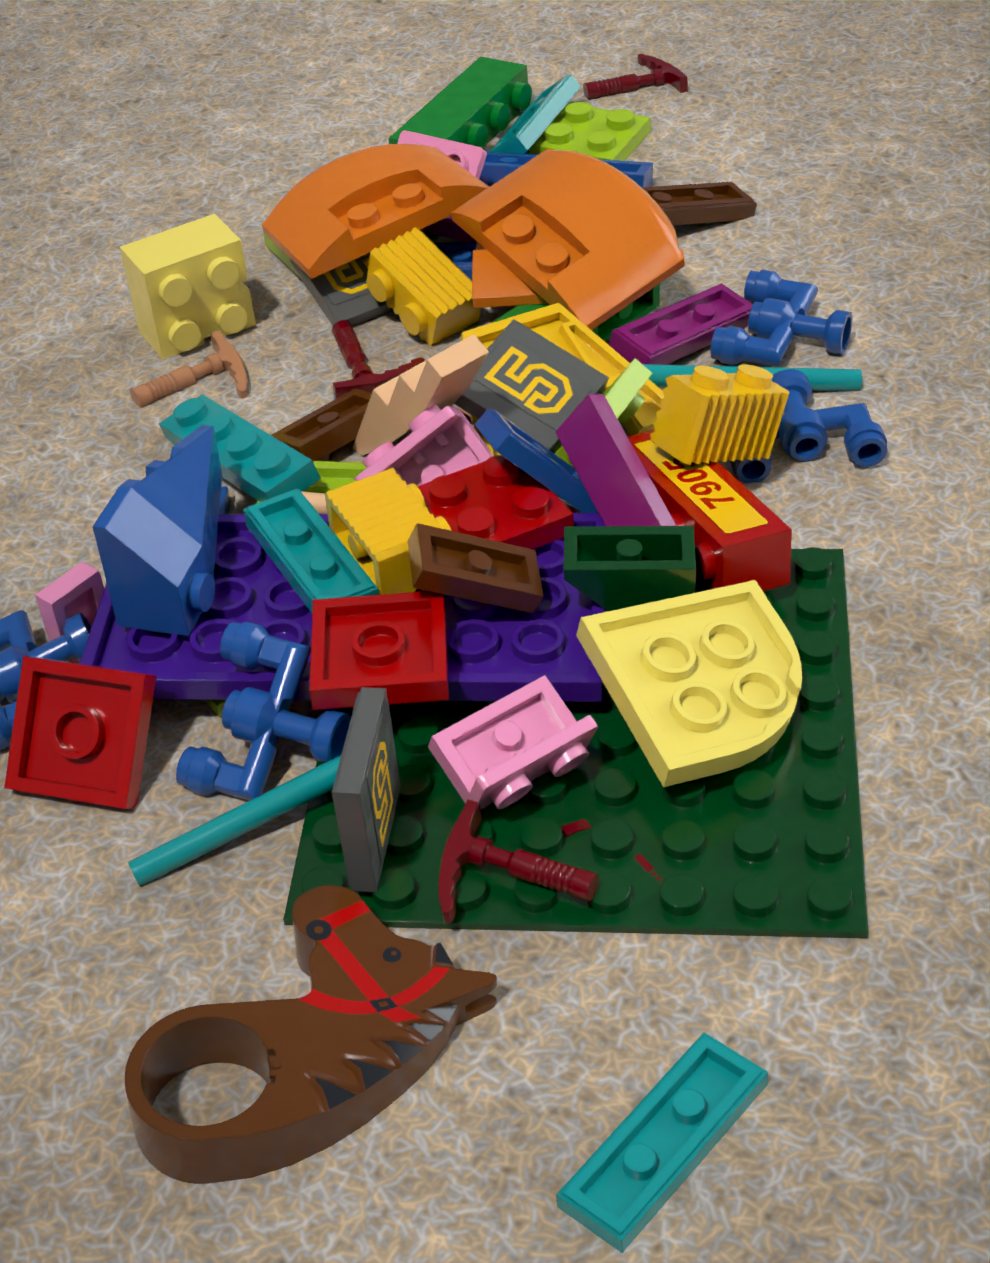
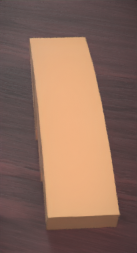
M473 334L373 389L352 449L361 456L369 454L388 441L394 443L412 433L408 425L429 407L438 405L442 410L446 406H452L470 386L489 351Z

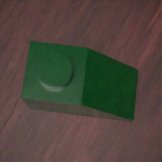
M564 526V580L607 611L695 593L696 559L694 526Z

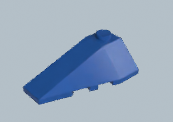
M201 425L172 447L169 460H154L146 466V477L142 480L128 479L121 484L93 525L118 626L189 636L202 612H207L213 603L215 595V555L222 485V469L213 426Z

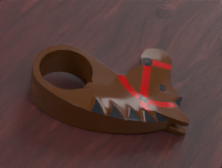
M323 885L313 888L300 895L292 909L296 958L300 969L310 977L311 992L296 999L206 1004L188 1007L156 1022L136 1042L128 1057L125 1068V1089L138 1146L148 1162L161 1173L173 1179L193 1184H209L253 1178L292 1166L333 1146L360 1129L416 1083L445 1048L457 1025L495 1007L497 999L488 993L496 988L497 976L489 972L455 969L441 942L429 946L421 941L403 938L394 934L381 923L357 893L346 887ZM231 1063L244 1066L256 1072L267 1083L259 1098L248 1109L232 1119L217 1124L204 1126L181 1124L164 1117L152 1107L159 1092L170 1080L183 1071L198 1065Z

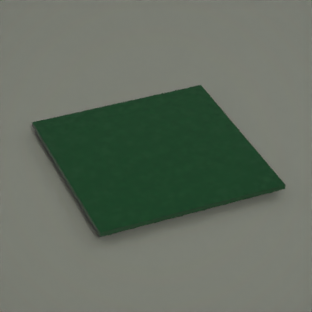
M816 547L791 549L790 584L763 591L792 636L802 667L801 690L791 720L780 739L766 753L739 768L663 788L603 683L602 702H564L576 721L591 715L598 725V729L586 748L589 756L576 768L562 776L555 777L549 771L531 781L532 789L508 807L497 809L495 804L492 803L480 810L482 821L476 830L474 838L480 836L492 840L494 847L509 852L521 849L540 855L543 858H549L550 860L597 873L599 875L597 891L590 902L570 894H564L563 891L558 892L556 889L552 890L543 885L540 886L536 883L512 877L507 869L488 864L484 868L467 863L461 867L462 876L456 884L455 918L451 923H444L438 895L441 860L445 844L465 806V802L428 748V745L433 735L496 701H427L389 704L401 789L377 892H354L361 897L373 914L387 928L868 939L843 549H821ZM696 579L695 593L710 590L703 582ZM354 707L332 709L347 713L351 717ZM316 762V767L324 763ZM332 790L308 802L283 918L284 925H293V905L296 899L303 893L323 885L341 886L352 890V887L348 884ZM583 818L592 827L567 838L562 833L561 826ZM641 853L652 865L653 871L647 872L634 856ZM654 872H658L657 875L651 876Z

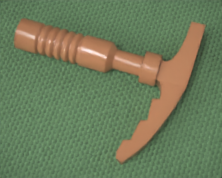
M217 330L210 333L213 349L217 353L204 357V362L193 367L185 365L169 372V374L160 376V378L130 389V395L132 400L141 408L153 403V401L171 395L177 390L180 391L195 384L198 378L210 373L216 375L227 370L230 371L231 377L235 379L237 394L242 399L246 398L248 393L246 371L238 352L221 332Z

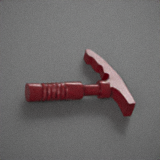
M638 54V64L648 67L651 70L650 74L637 76L633 73L606 80L603 79L602 81L584 83L583 90L588 100L637 91L640 87L649 85L657 87L670 84L680 93L688 92L687 76L675 66L653 56Z
M341 320L332 327L333 336L349 369H353V379L333 382L334 400L355 388L372 393L373 389L425 361L422 357L411 360V363L399 366L398 369L385 370L383 374H374L371 367L366 365V356L351 324L346 320Z
M467 800L445 844L441 860L438 895L444 923H451L455 918L456 884L462 876L461 867L467 863L484 868L488 864L507 869L512 877L536 883L540 886L543 885L552 890L556 889L558 892L563 891L564 894H570L589 902L593 899L599 883V875L597 873L550 860L549 858H543L540 855L521 849L509 852L494 847L492 840L480 836L474 838L476 830L482 821L479 802Z

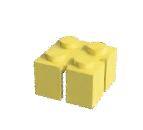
M216 214L120 246L138 331L163 360L204 345V339L210 337V333L217 330L225 337L256 325L250 289L243 283L248 280L241 239Z

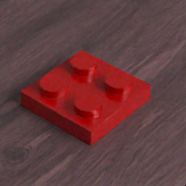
M502 455L490 457L484 462L449 475L439 476L430 482L417 486L423 495L429 513H433L434 518L442 516L449 524L451 531L535 549L563 538L564 526H574V514L553 491Z
M422 591L314 599L312 607L309 686L312 709L354 707L357 693L361 691L362 687L386 688L388 704L449 700L444 594Z
M23 656L4 788L123 809L135 808L139 801L156 675Z

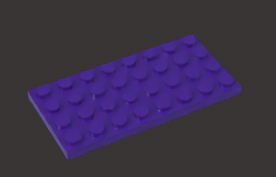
M573 513L574 526H605L599 513ZM219 514L214 569L215 595L210 609L207 612H202L190 635L183 636L118 626L106 582L80 664L156 675L153 699L227 700L230 693L234 690L243 691L247 687L269 692L277 669L262 665L254 670H247L234 666L231 661L222 659L220 644L226 627L233 621L238 623L247 621L263 625L270 636L311 646L312 613L247 528L244 514ZM319 514L329 526L328 514ZM564 537L534 549L536 550L544 595L534 613L444 594L449 700L441 701H498L545 675L563 702H602L603 681L576 634L581 617L603 613L606 610L564 580ZM416 589L415 592H422L423 590ZM311 653L295 700H311L309 691Z

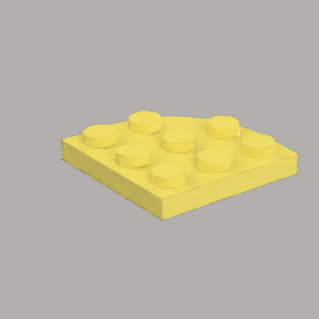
M755 580L589 615L580 619L576 636L663 788L723 773L748 764L766 753L785 732L801 690V661L792 636Z

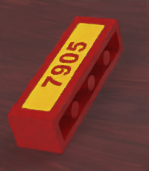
M655 430L628 436L677 526H694L696 579L703 582L710 590L753 580L757 582L762 591L790 584L792 529L719 462L709 461V464L692 462L691 465L682 463L652 443L650 434L655 432Z

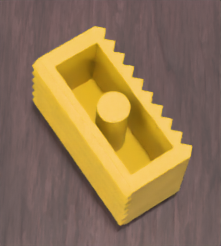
M414 227L411 232L406 231L403 236L398 235L395 240L390 239L387 244L382 243L379 248L374 247L370 252L366 280L368 289L377 301H386L388 308H392L394 314H399L404 328L410 334H419L422 341L425 340L428 345L434 346L479 321L481 308H473L472 280L419 228Z
M748 364L739 365L736 373H726L709 366H696L692 375H670L665 378L668 387L662 390L664 398L659 401L661 410L656 412L658 421L653 423L655 432L650 434L651 441L682 463L689 465L692 462L700 464V462L709 464V461L718 463V460L722 462L727 460L735 462V459L744 461V459L752 461L753 458L758 460L761 458L769 459L789 391L773 382V374L768 370Z
M393 467L326 492L324 495L330 529L378 587L379 595L415 592L417 588H413L407 542L413 529L419 523L451 531L449 524L442 516L434 518L433 513H429L423 495L417 485L414 483L406 485L405 480L402 481L400 474H396Z

